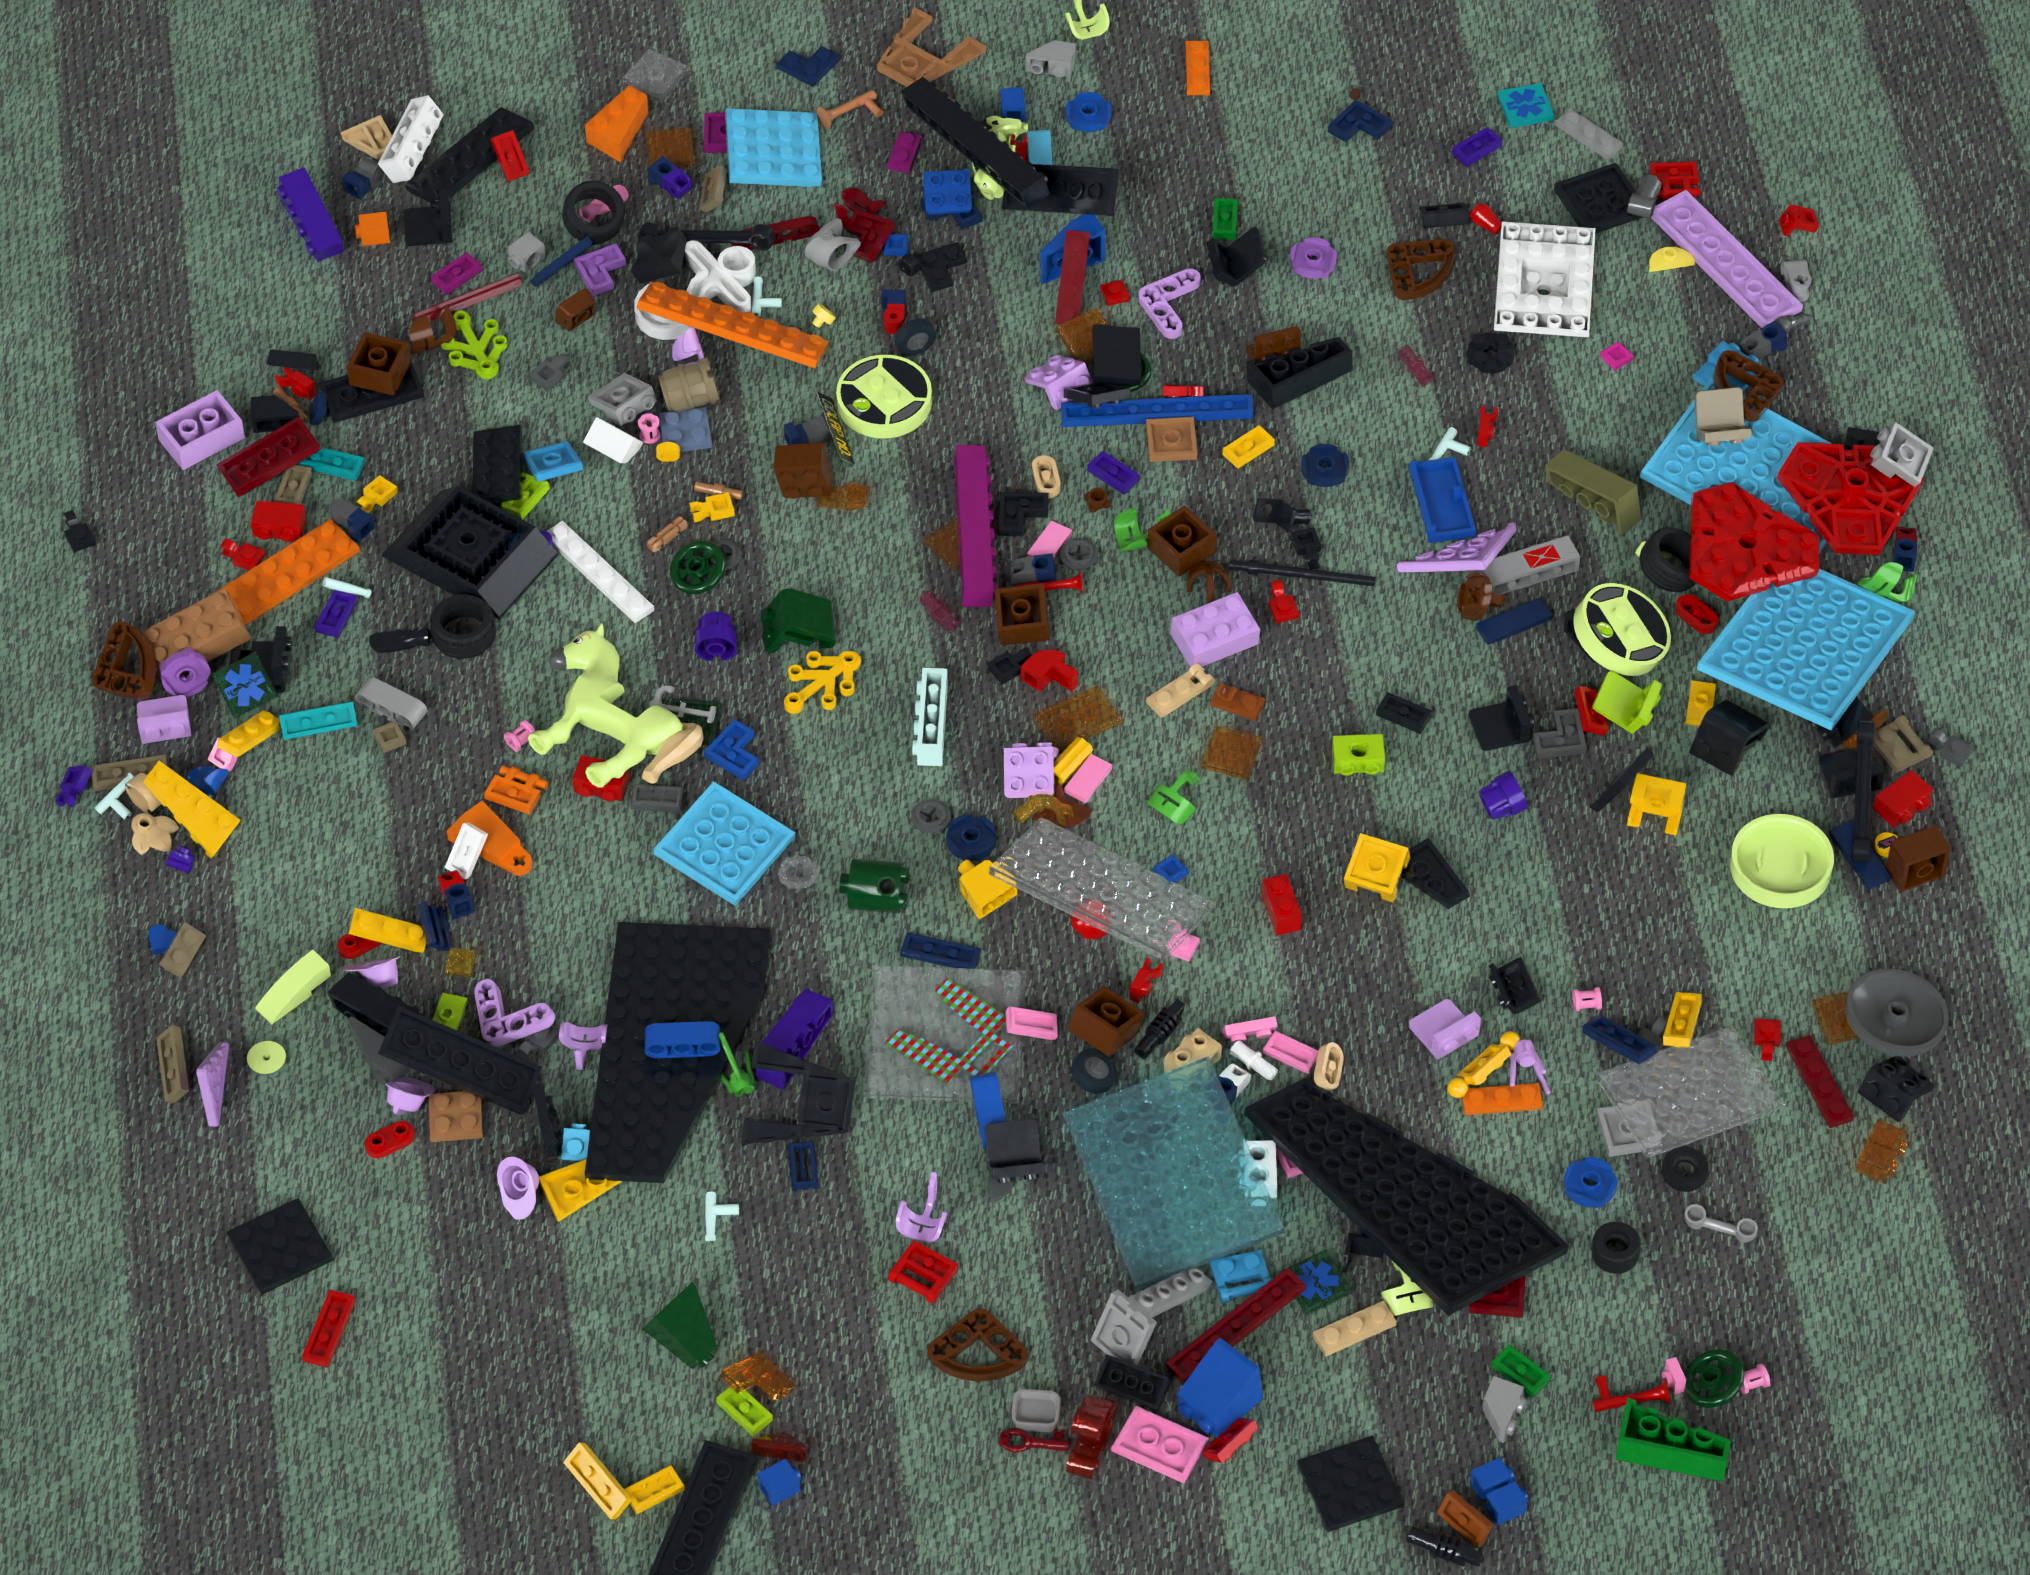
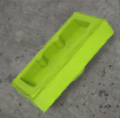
M442 993L432 1020L457 1030L468 1003L467 998Z

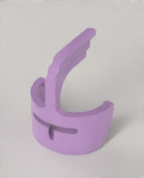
M694 327L689 328L675 340L672 347L674 361L689 358L696 354L699 359L704 358Z
M569 1022L561 1023L559 1040L566 1047L577 1049L574 1052L577 1070L584 1069L587 1051L598 1050L602 1047V1043H605L608 1024L587 1028L579 1027ZM586 1034V1035H587L586 1041H595V1042L584 1043V1042H577V1041H574V1040H583V1039H584V1035Z
M935 1172L930 1173L928 1199L923 1215L915 1214L907 1207L906 1201H901L896 1217V1228L905 1237L931 1243L935 1242L941 1234L948 1213L943 1211L941 1218L931 1219L929 1217L937 1194V1174ZM912 1222L919 1223V1224L926 1225V1226H930V1227H934V1228H926V1227H923L922 1232L919 1233L918 1231H919V1229H920V1226H918V1225H916V1224H913Z

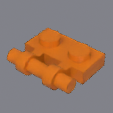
M502 765L499 774L505 777L494 776L484 793L485 799L530 815L541 797L540 790L536 788L546 790L549 781L541 779L540 775L534 773L530 775L521 772L520 768L514 766L510 768Z

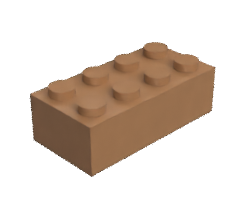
M226 588L142 631L153 646L156 656V674L159 678L160 664L171 655L185 648H192L195 652L203 655L208 662L252 639L236 602ZM189 670L183 671L179 676L186 674Z

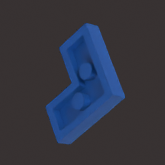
M734 719L704 751V758L744 781L759 765V758L743 750L755 737L754 730Z

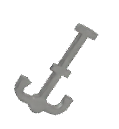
M673 686L660 687L655 694V698L649 703V708L659 705L671 712H677L678 717L682 718L684 714L708 717L707 723L714 722L716 714L715 706H711L710 711L685 708L686 703L681 702L680 707L662 704V694L664 692L673 693Z

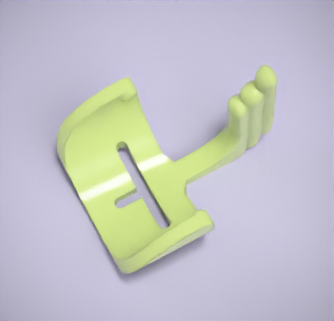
M1074 0L1080 22L1072 21L1070 13H1065L1066 20L1074 36L1081 40L1102 35L1109 27V16L1104 4H1100V10L1093 18L1086 19L1081 0ZM1093 25V26L1089 27L1090 32H1088L1086 28H1082V27H1086V26Z
M1392 1261L1395 1269L1401 1272L1404 1282L1400 1287L1381 1293L1392 1315L1397 1316L1432 1308L1434 1306L1433 1300L1415 1283L1411 1282V1279ZM1416 1291H1423V1293L1412 1295L1413 1303H1411L1410 1296L1399 1299L1396 1298V1296Z

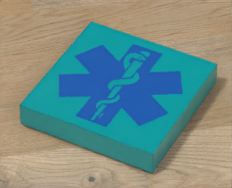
M1542 83L1497 91V97L1509 128L1554 120V114Z

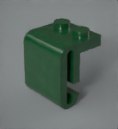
M783 589L761 613V621L763 622L762 639L765 644V652L775 653L785 640L810 647L813 643V637L819 640V649L832 648L836 644L832 602L829 599L794 589Z

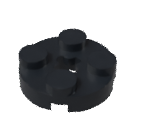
M1504 333L1475 334L1468 344V362L1483 373H1500L1514 361V346L1509 341V336ZM1488 350H1492L1496 353H1494V356H1489V354L1485 352H1488Z

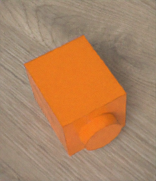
M386 212L358 215L359 224L355 225L356 238H361L362 246L390 243Z

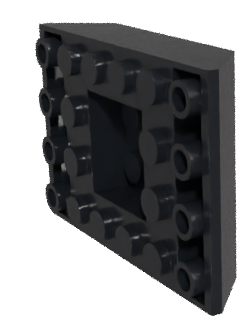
M455 486L440 491L382 553V556L453 595L470 594L480 597L490 605L494 617L500 620L558 554L551 544L548 545L549 542L535 526L462 487ZM523 532V535H518L519 540L514 545L511 543V548L508 549V541L513 540L512 533ZM471 538L474 540L473 542L468 544L462 542L464 539L467 540Z

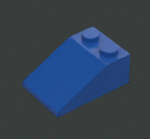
M1095 215L1079 216L1071 220L1040 251V281L1042 284L1061 277L1066 230L1090 233L1086 268L1105 261V230Z

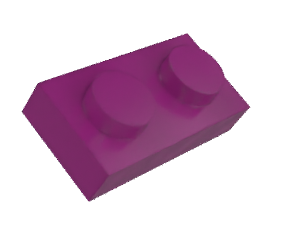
M899 131L887 164L888 169L910 173L922 141V135Z
M466 252L433 274L431 282L448 295L482 272V265Z

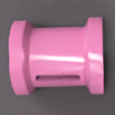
M651 413L642 415L638 420V426L641 429L639 437L642 442L647 444H653L661 437L658 429L660 425L659 418Z
M523 720L514 731L505 733L504 739L508 746L515 752H519L521 746L528 742L529 734L533 733L535 729L528 721Z
M1599 987L1586 991L1573 989L1572 1000L1575 1012L1587 1008L1602 1009V997ZM1592 998V1000L1583 1001L1582 999Z
M1762 1363L1757 1364L1756 1368L1744 1372V1382L1740 1390L1744 1395L1749 1393L1751 1389L1760 1386H1770L1769 1374Z

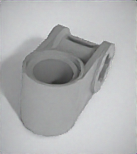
M1806 259L1782 261L1781 275H1784L1785 280L1783 282H1785L1786 289L1799 302L1806 301L1809 298L1808 287L1811 285V277Z

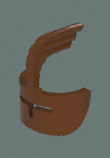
M448 305L444 306L445 311L441 315V320L446 330L443 337L434 339L433 331L426 315L419 317L412 323L409 330L411 355L433 349L437 345L449 342L455 337L457 331L456 324Z
M1201 562L1194 565L1188 572L1187 592H1192L1191 584L1198 575L1206 573L1207 603L1214 601L1213 573L1220 574L1226 580V590L1231 591L1229 574L1219 563Z

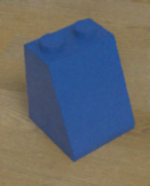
M1219 1338L1177 1393L1179 1412L1185 1418H1191L1195 1421L1202 1431L1207 1434L1211 1433L1218 1438L1240 1417L1242 1418L1263 1399L1259 1366Z

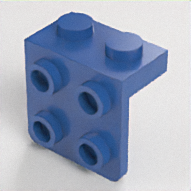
M970 169L923 172L925 210L927 214L971 212Z

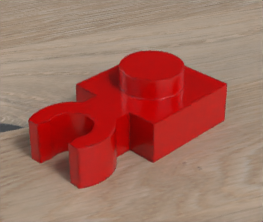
M1163 384V396H1167V398L1203 396V385Z

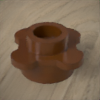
M1094 488L1084 495V500L1088 502V509L1091 512L1111 507V501L1107 499V492L1102 488Z

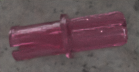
M1409 346L1401 347V350L1398 351V356L1407 366L1408 373H1412L1422 387L1432 383L1434 378L1424 366V361L1418 358Z
M931 591L925 592L920 597L919 602L930 612V617L933 620L936 619L945 630L953 632L958 627V622L947 611L948 607L939 602Z

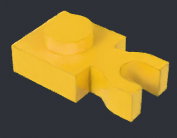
M729 492L705 497L706 502L689 503L690 511L695 512L693 513L694 523L700 522L706 517H710L711 521L735 516Z

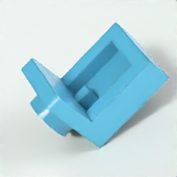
M571 1123V1128H564L562 1160L582 1161L587 1159L590 1130H587V1125Z

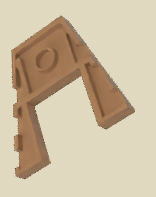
M914 7L910 17L904 21L901 31L895 35L891 47L888 46L878 62L877 71L906 87L921 77L931 82L986 52V45L968 36L940 60L910 43L932 22V16Z

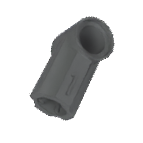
M1649 174L1647 177L1642 178L1637 192L1633 193L1630 198L1627 213L1651 219L1655 209L1656 198L1662 184L1657 179V176Z

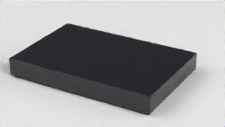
M1093 324V382L1128 385L1141 384L1140 328Z
M1647 747L1617 775L1590 808L1596 812L1604 808L1630 783L1652 758L1654 753Z

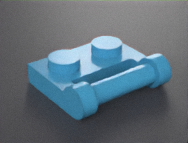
M1261 1250L1209 1261L1221 1303L1230 1302L1231 1298L1254 1294L1272 1280ZM1256 1278L1261 1279V1281L1254 1282L1231 1288H1227L1226 1286L1229 1284L1252 1280Z

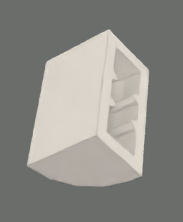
M597 417L583 443L619 463H627L644 443Z

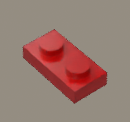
M513 130L490 139L507 182L530 174Z
M1579 686L1574 691L1582 729L1586 732L1604 736L1609 731L1606 717L1593 709V703L1599 690Z
M1240 1417L1218 1438L1216 1437L1202 1453L1210 1461L1223 1463L1233 1456V1452L1237 1448L1247 1443L1251 1439L1252 1434L1259 1428L1254 1420Z

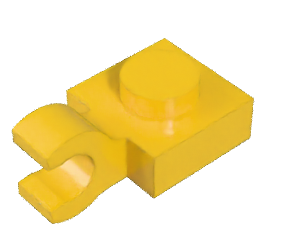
M379 475L363 488L364 496L357 501V504L362 506L360 509L369 513L375 504L382 507L398 493V488Z

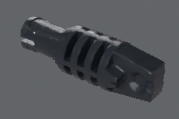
M1176 999L1168 1009L1163 1007L1146 1028L1144 1038L1135 1047L1134 1052L1138 1057L1146 1059L1158 1044L1161 1045L1168 1039L1183 1020L1179 1016L1184 1011L1185 1003Z
M1413 1526L1408 1534V1543L1428 1549L1432 1556L1463 1567L1466 1562L1480 1567L1483 1553L1471 1549L1472 1544L1441 1532L1432 1534Z

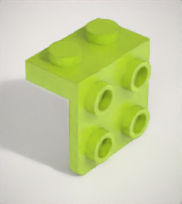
M1609 671L1595 698L1593 709L1633 734L1642 725L1646 727L1653 717L1651 710L1661 699L1659 692L1662 684L1653 680L1642 690L1614 671Z

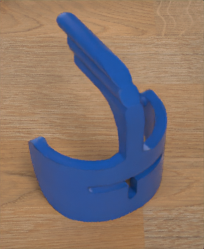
M197 766L191 769L184 778L193 786L205 791L206 795L211 798L228 776L229 771L223 768L214 769L207 766Z

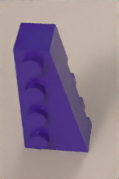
M305 167L280 176L279 186L277 187L280 201L296 225L299 236L305 240L309 255H314L317 262L342 253L343 241Z
M805 988L794 999L793 1004L764 1038L762 1043L804 1059L833 1015V1000ZM756 1069L757 1079L783 1090L795 1074Z

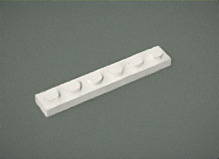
M561 521L547 530L552 535L553 547L634 623H637L654 611V606L566 523Z

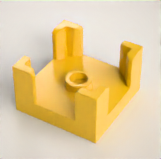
M1637 773L1630 799L1631 808L1627 825L1639 827L1643 812L1668 817L1665 833L1677 836L1687 783Z
M1360 833L1344 876L1345 888L1358 891V887L1380 893L1381 899L1394 903L1398 892L1397 883L1403 867L1407 868L1410 860L1409 848Z

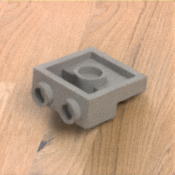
M623 373L588 397L592 406L604 411L608 420L620 426L632 422L636 415L650 410L654 403L657 402L651 385L627 373Z
M1894 422L1888 428L1884 427L1877 436L1880 443L1870 453V457L1873 458L1871 465L1889 478L1896 474L1916 487L1922 480L1934 448L1897 422Z

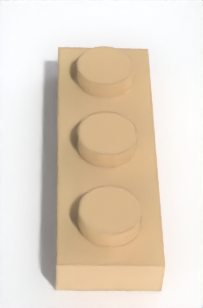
M1381 1301L1314 1331L1313 1338L1326 1357L1396 1326L1397 1321L1385 1302Z

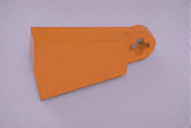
M480 801L462 814L447 830L448 840L455 843L463 823L469 822L488 833L479 855L481 858L518 876L529 873L533 867L532 857L521 846L520 839L483 801ZM524 860V865L522 866L519 864L516 866L515 861Z

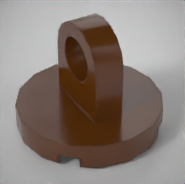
M1472 572L1466 576L1468 580L1466 583L1461 584L1457 596V607L1463 615L1461 616L1464 619L1477 621L1483 617L1489 606L1504 607L1505 596L1492 593L1490 578L1486 574Z

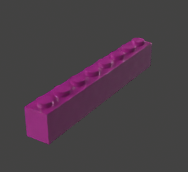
M956 445L954 469L962 607H992L995 589H998L997 583H993V579H996L997 569L996 564H992V561H995V546H991V542H994V528H990V524H993V510H989V506L992 505V492L987 489L991 486V474L986 472L990 468V456H985V446Z

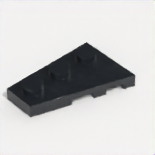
M1429 838L1409 849L1410 860L1407 868L1403 867L1400 875L1403 879L1447 909L1470 897L1468 889Z

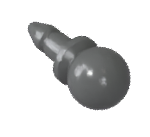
M1807 314L1796 317L1787 315L1780 316L1775 321L1788 334L1790 331L1796 330L1798 325L1807 323L1812 316Z

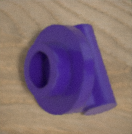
M178 845L177 849H171L166 865L190 873L196 856L191 854V849Z

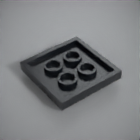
M1617 163L1554 184L1555 193L1578 227L1595 228V234L1643 218L1627 213L1630 198L1636 191Z
M299 1198L226 1232L261 1295L334 1261L332 1254Z
M1373 1435L1297 1460L1299 1471L1327 1532L1404 1507V1501Z

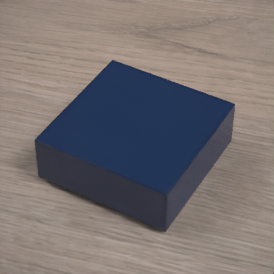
M318 391L310 405V424L312 425L320 424L327 412L326 393Z

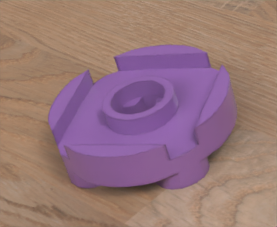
M1309 237L1304 239V242L1299 245L1296 243L1291 249L1290 264L1294 273L1312 279L1326 278L1336 267L1337 252L1335 248L1333 250L1330 247V243L1325 239ZM1316 256L1317 260H1311L1310 258Z
M185 648L171 655L159 667L162 684L165 690L172 695L178 693L184 694V696H192L199 693L206 687L207 679L211 673L206 658L200 653L195 652L192 648ZM189 670L188 676H179L183 671Z

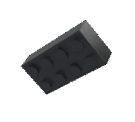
M1106 1354L1094 1386L1096 1389L1159 1412L1171 1380L1169 1377Z

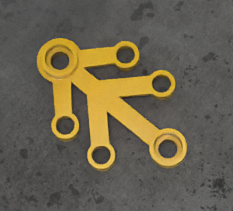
M817 651L809 652L806 656L809 667H833L829 670H803L800 665L790 666L788 668V677L791 681H815L798 693H789L784 699V708L791 714L801 712L804 708V701L825 686L824 695L821 697L822 707L826 710L834 709L836 707V696L834 693L835 678L843 673V681L840 682V693L843 696H851L855 692L853 672L861 666L859 654L854 651H844L839 656H821Z

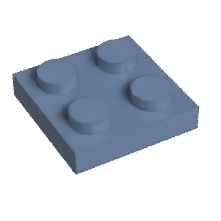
M706 407L681 412L659 413L663 442L678 444L680 452L712 448Z

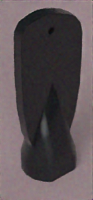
M423 628L418 631L405 630L376 633L370 636L369 643L372 649L378 653L402 651L416 646H430V632L428 628Z

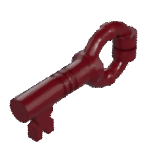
M1019 1428L1009 1429L1000 1433L998 1443L999 1446L1012 1453L1023 1452L1031 1448H1045L1067 1452L1069 1450V1441L1063 1440L1065 1430L1058 1432V1429H1054L1053 1439L1033 1437ZM1012 1435L1022 1436L1024 1438L1023 1444L1020 1446L1010 1445V1437Z

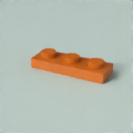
M1186 41L1187 95H1210L1208 41Z
M1539 1083L1519 1084L1513 1087L1507 1085L1469 1088L1467 1094L1462 1097L1464 1115L1537 1110L1543 1107Z

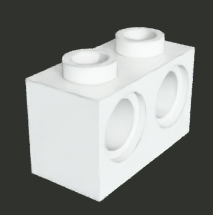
M1272 1140L1244 1141V1151H1239V1167H1244V1174H1239L1240 1189H1245V1198H1277L1276 1144Z

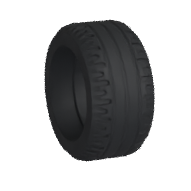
M595 180L585 181L576 185L567 195L562 210L563 223L569 234L578 241L588 236L592 241V245L605 243L615 237L622 226L625 216L624 202L618 191L612 186L610 187L609 184ZM597 199L609 207L613 219L610 223L601 227L589 226L578 218L574 207L581 200Z
M1661 528L1655 531L1644 544L1640 552L1639 562L1643 573L1654 585L1670 592H1683L1696 584L1695 581L1689 578L1691 534L1677 528ZM1661 551L1675 555L1684 564L1686 569L1670 564L1663 557Z
M470 594L448 597L442 600L431 614L430 627L433 642L443 654L449 655V657L467 659L478 656L485 652L495 639L496 624L493 610L480 597ZM460 617H471L482 622L478 629L468 634H453L444 629L449 622Z

